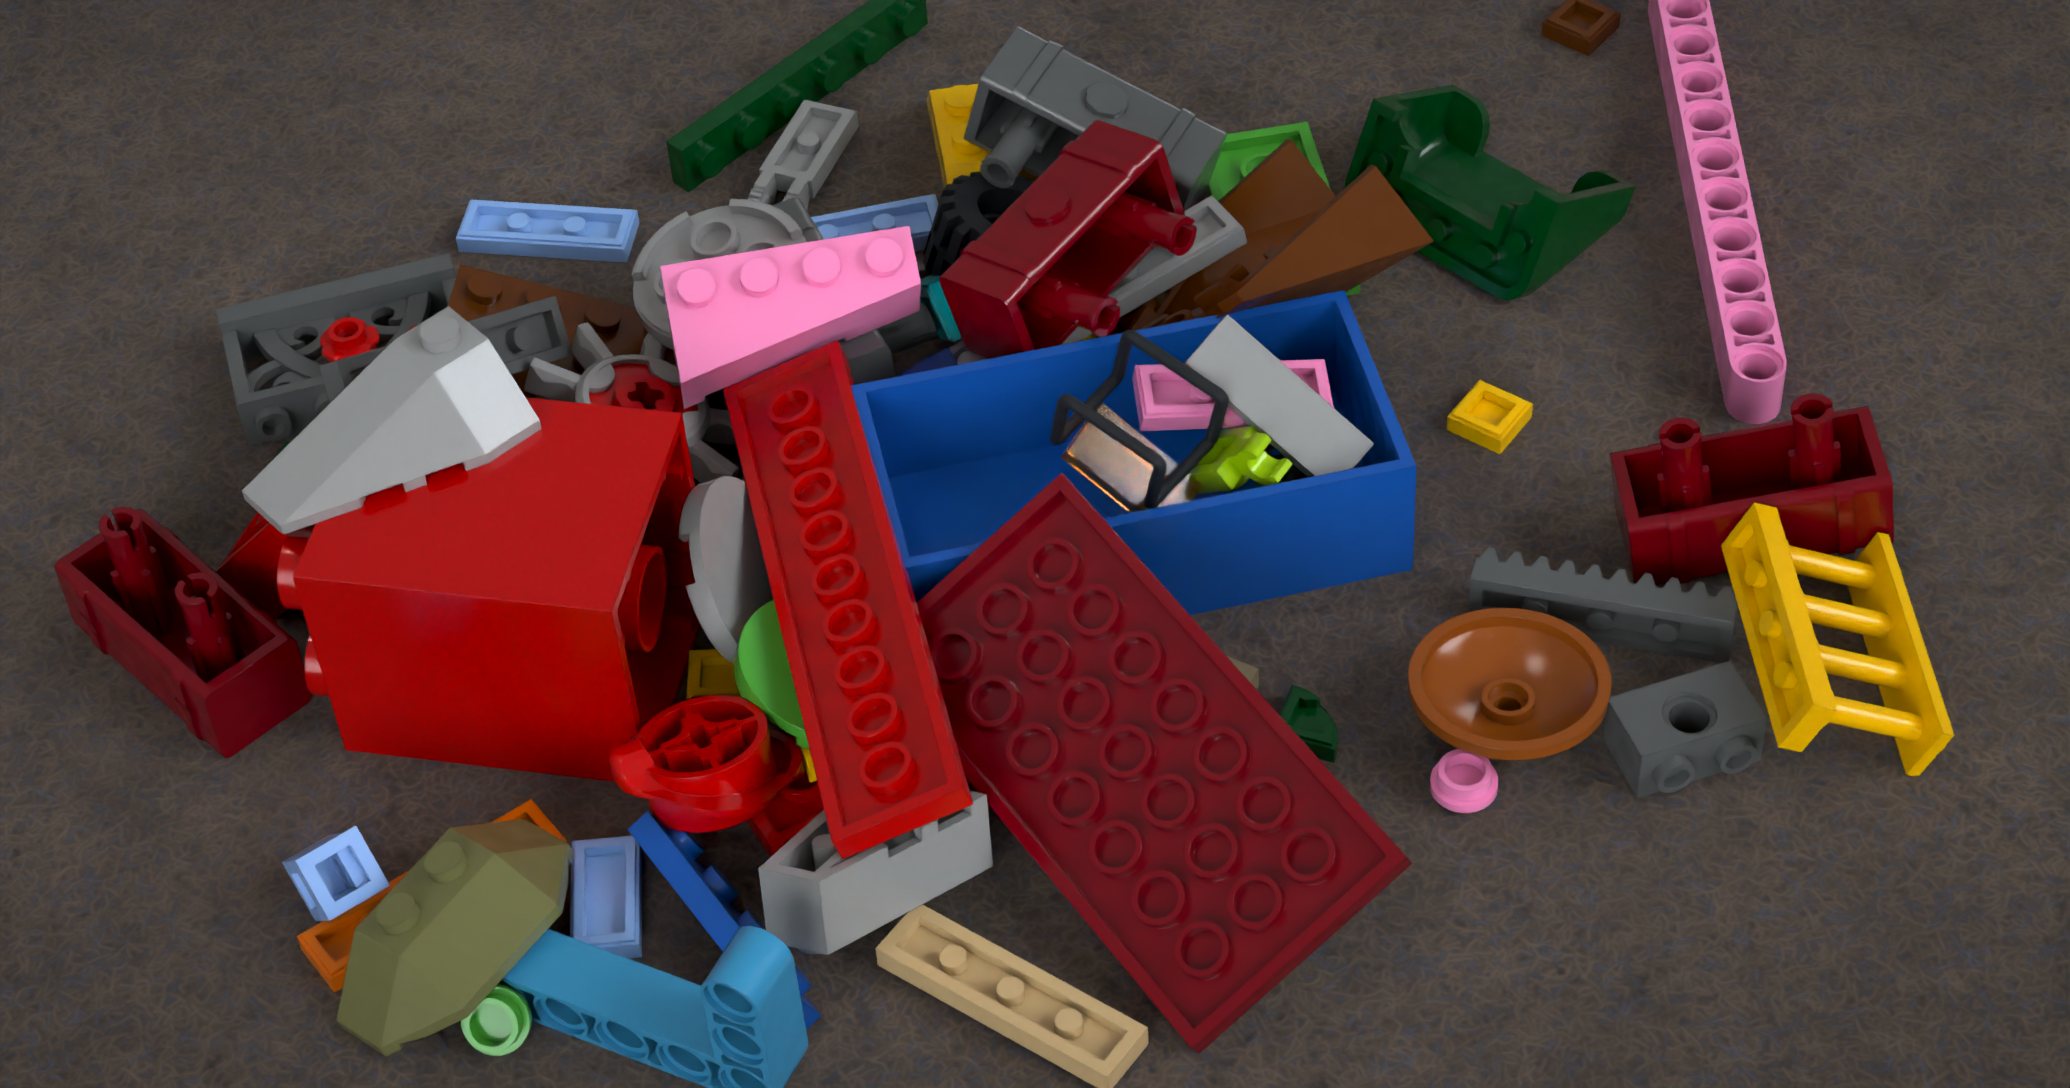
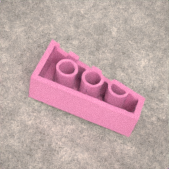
M910 226L660 266L684 409L705 401L706 395L739 383L835 340H851L920 311L921 281Z

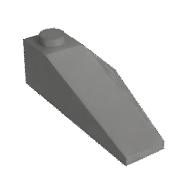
M448 306L396 338L242 490L244 500L284 535L359 509L363 506L367 495L403 484L405 492L427 485L425 475L459 463H463L466 471L488 464L541 430L540 419L490 340Z

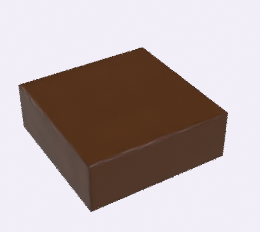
M1565 0L1543 21L1542 36L1590 56L1619 28L1621 13L1591 0Z

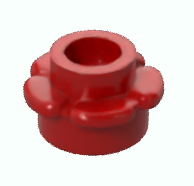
M354 317L341 318L333 322L322 333L320 337V345L323 347L322 354L329 362L367 352L376 349L380 336L374 326H367L363 320Z

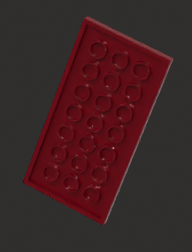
M1063 473L1059 474L917 602L966 778L978 793L987 794L988 805L1191 1049L1197 1053H1201L1412 864Z

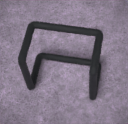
M1127 330L1121 335L1111 375L1084 403L1070 394H1064L1059 397L1049 440L1053 445L1062 444L1086 420L1153 466L1144 499L1145 507L1152 509L1158 507L1214 447L1219 438L1229 398L1222 388L1136 331ZM1132 345L1216 400L1204 439L1165 480L1167 464L1160 454L1095 411L1123 380ZM1070 409L1074 413L1067 419L1068 412Z

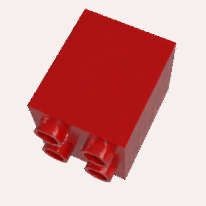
M526 397L540 419L542 429L490 463L468 471L465 470L463 463L453 465L425 475L427 482L425 486L405 492L403 484L367 495L363 506L359 509L316 523L313 530L299 529L290 532L283 543L278 561L277 588L279 598L285 608L303 610L310 633L305 654L306 684L311 694L330 698L345 750L615 782L608 761L609 752L617 746L626 744L652 717L676 704L689 664V650H694L701 629L686 589L687 585L695 583L690 559L689 541L683 542L679 539L682 509L690 491L695 487L682 413Z

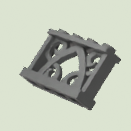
M450 253L215 309L232 381L236 407L248 445L276 441L287 436L299 434L330 404L319 367L323 364L313 360L323 355L320 337L333 322L345 317L363 320L367 326H374L378 330L380 342H388L387 345H390L413 325L417 326L448 306L456 280ZM266 358L269 361L253 370L250 374L247 373L245 362ZM280 375L274 381L272 388L259 391L267 381Z

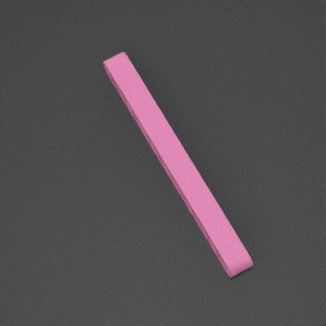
M1649 0L1648 16L1724 404L1728 413L1738 421L1747 424L1767 423L1776 418L1781 409L1787 360L1710 1Z

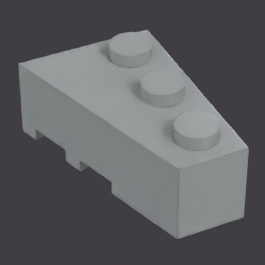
M970 791L973 805L845 859H842L832 843L825 811L823 810L758 868L766 931L775 935L786 946L797 948L803 953L829 955L993 867L987 794Z

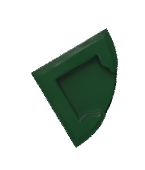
M1292 684L1279 715L1318 759L1334 763L1338 750V729L1328 712L1320 705V699L1315 694Z

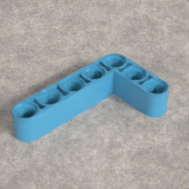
M742 926L735 932L702 985L550 929L545 931L498 983L515 989L526 999L531 1009L532 1021L707 1088H784L808 1049L809 1042L793 955L785 943L775 935L754 926Z

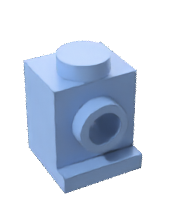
M353 826L342 833L330 834L282 862L315 921H331L390 886L357 826Z

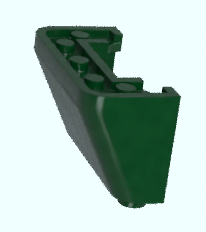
M1455 85L1373 98L1346 177L1345 188L1370 165L1376 166L1433 239L1432 243L1421 248L1418 252L1497 298L1503 300L1517 299L1528 296L1536 291L1617 225L1627 211L1636 185L1612 172L1605 170L1588 172L1577 180L1571 193L1562 195L1484 152L1483 149L1490 129L1489 114L1480 100Z

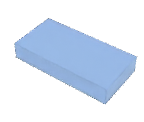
M632 835L572 841L571 849L574 853L571 864L570 937L626 958L642 957L641 846Z

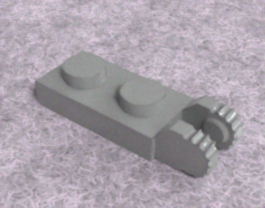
M803 100L760 167V176L756 180L750 194H748V199L774 205L778 190L787 192L783 201L794 197L799 198L807 210L809 199H814L859 127L857 111Z

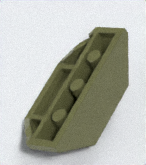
M524 818L450 827L355 928L336 1019L339 1025L387 1057L401 1050L405 1042L428 1037L467 1018L563 913L568 886V865L572 864L574 853L569 844Z

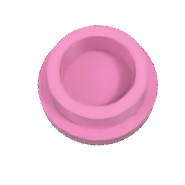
M1455 749L1446 753L1433 768L1430 776V791L1433 798L1442 807L1458 813H1473L1486 808L1496 798L1498 775L1488 758L1477 756L1461 749Z

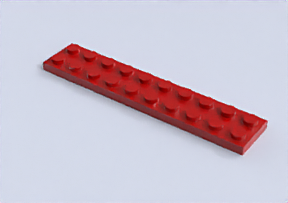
M835 340L723 389L831 840L842 859H845L973 805V801L909 574L904 565L851 389V385H855L849 362L839 341Z

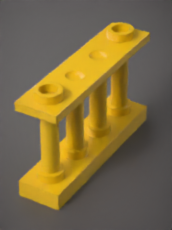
M1754 502L1722 543L1721 548L1778 748L1802 752L1824 726L1832 723L1894 737L1906 775L1919 776L1955 735L1889 534L1877 532L1855 561L1789 545L1777 508ZM1797 574L1846 585L1853 605L1804 594ZM1812 623L1863 635L1869 656L1820 645L1815 637ZM1827 674L1878 685L1885 707L1834 696Z

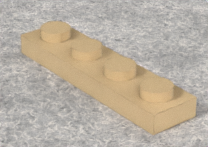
M923 904L907 912L875 948L878 966L1097 1088H1113L1149 1044L1148 1027Z

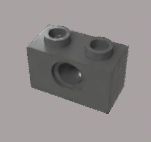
M1730 660L1611 696L1605 715L1603 740L1637 798L1659 791L1664 793L1675 792L1684 788L1692 781L1721 772L1727 774L1737 773L1749 767L1753 762L1760 761L1767 717Z

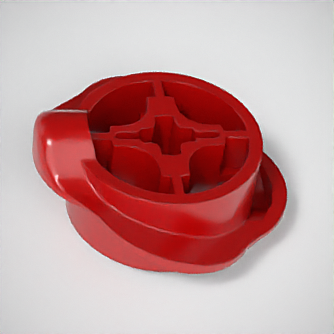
M728 695L702 696L672 705L652 717L626 744L611 749L608 754L613 779L621 790L632 796L647 799L652 815L662 825L674 830L691 833L726 829L754 817L773 803L792 781L803 777L805 773L800 746L796 745V741L783 732L769 729L766 716L757 705L746 699Z

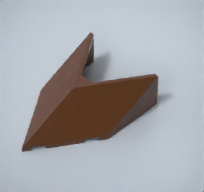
M1286 139L1218 201L1244 228L1247 243L1119 318L1114 330L1107 336L1120 334L1127 330L1135 331L1218 315L1217 319L1249 308L1345 290L1346 293L1432 243L1433 239L1376 166L1370 165L1343 191L1335 196L1294 142Z

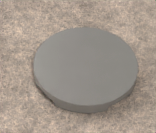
M730 199L727 206L711 208L689 216L687 211L676 216L662 226L648 240L633 267L631 274L634 280L633 300L642 324L659 343L674 350L660 266L805 243L806 239L802 230L781 209L764 202L749 199Z
M723 476L700 483L690 491L680 517L679 539L683 542L689 541L690 559L695 583L687 585L686 589L693 610L710 642L732 664L734 663L735 653L745 624L760 607L773 600V595L746 483L736 477Z

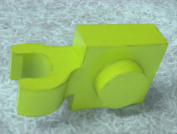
M1253 425L1224 429L1220 431L1219 438L1214 447L1189 472L1183 481L1195 494L1219 491L1232 492L1245 484L1249 478L1264 486L1278 484L1290 469L1292 463L1289 459L1278 460L1269 456L1264 449L1272 439L1265 433H1259Z

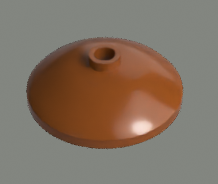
M1482 609L1464 613L1443 622L1430 631L1418 644L1413 652L1408 669L1409 698L1413 709L1424 725L1439 738L1454 747L1477 756L1496 760L1521 761L1538 759L1560 753L1579 744L1601 724L1607 713L1611 697L1612 680L1610 668L1598 646L1573 625L1554 616L1527 609Z

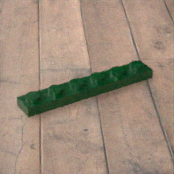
M926 0L867 1L667 140L666 144L673 183L689 193L707 179L718 175L728 164L748 150L759 146L765 138L791 121L803 100L818 102L830 92L837 91L847 80L864 68L878 62L884 54L905 39L916 35L922 27L928 24Z

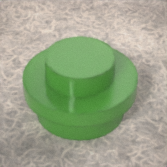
M500 984L495 986L467 1018L461 1020V1028L467 1041L476 1050L492 1056L506 1055L518 1049L528 1038L532 1027V1013L526 999L515 989Z

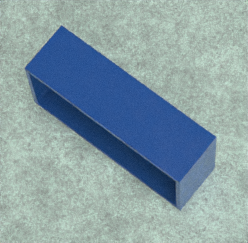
M1345 290L1249 308L1229 314V316L1280 361L1325 359L1334 409L1374 443L1353 469L1259 487L1249 478L1245 484L1232 492L1219 491L1195 494L1182 480L1158 507L1152 509L1145 507L1144 499L1153 466L1086 420L1062 444L1053 445L1049 440L1059 397L1064 394H1070L1084 403L1111 375L1120 338L1123 333L851 385L904 565L909 574L916 603L1061 473L1069 479L1189 615L1413 570L1417 466ZM1218 315L1135 331L1182 363H1185L1225 316L1216 319ZM1132 345L1123 380L1095 411L1160 454L1167 464L1165 480L1204 439L1207 429L1140 431L1132 381L1135 365H1157L1161 363ZM1070 409L1068 412L1067 419L1074 413ZM1277 449L1271 452L1272 456L1280 453Z

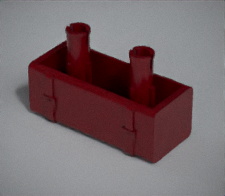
M1095 120L1075 141H1069L1060 150V156L976 241H970L961 250L960 257L939 277V282L964 345L969 351L991 359L1062 345L1077 327L1089 330L1092 334L1100 337L1107 336L1116 327L1120 316V307L1116 305L1118 301L1108 295L1156 246L1168 250L1177 256L1184 255L1190 250L1196 238L1197 227L1192 225L1195 222L1193 218L1185 216L1164 148L1160 142L1118 126Z
M1817 393L1805 394L1793 401L1791 405L1792 420L1702 436L1699 424L1692 419L1674 418L1665 422L1659 429L1660 443L1609 453L1616 515L1633 583L1636 584L1644 573L1652 574L1655 585L1666 584L1671 577L1678 578L1679 583L1684 584L1690 583V579L1727 573L1728 569L1721 545L1754 502L1777 508L1785 537L1791 546L1825 554L1838 553L1841 556L1855 553L1856 549L1865 548L1877 532L1889 534L1891 543H1894L1893 484L1869 406L1834 412L1832 401L1826 396Z
M131 507L112 509L111 512L116 523L112 525L110 517L104 514L99 521L100 533L56 562L55 572L74 623L91 637L93 644L101 652L110 654L180 717L193 735L200 740H205L224 758L232 757L310 702L312 694L306 684L305 668L296 640L277 625L273 617L255 606L185 546L175 533L169 528L163 527L145 510H135Z

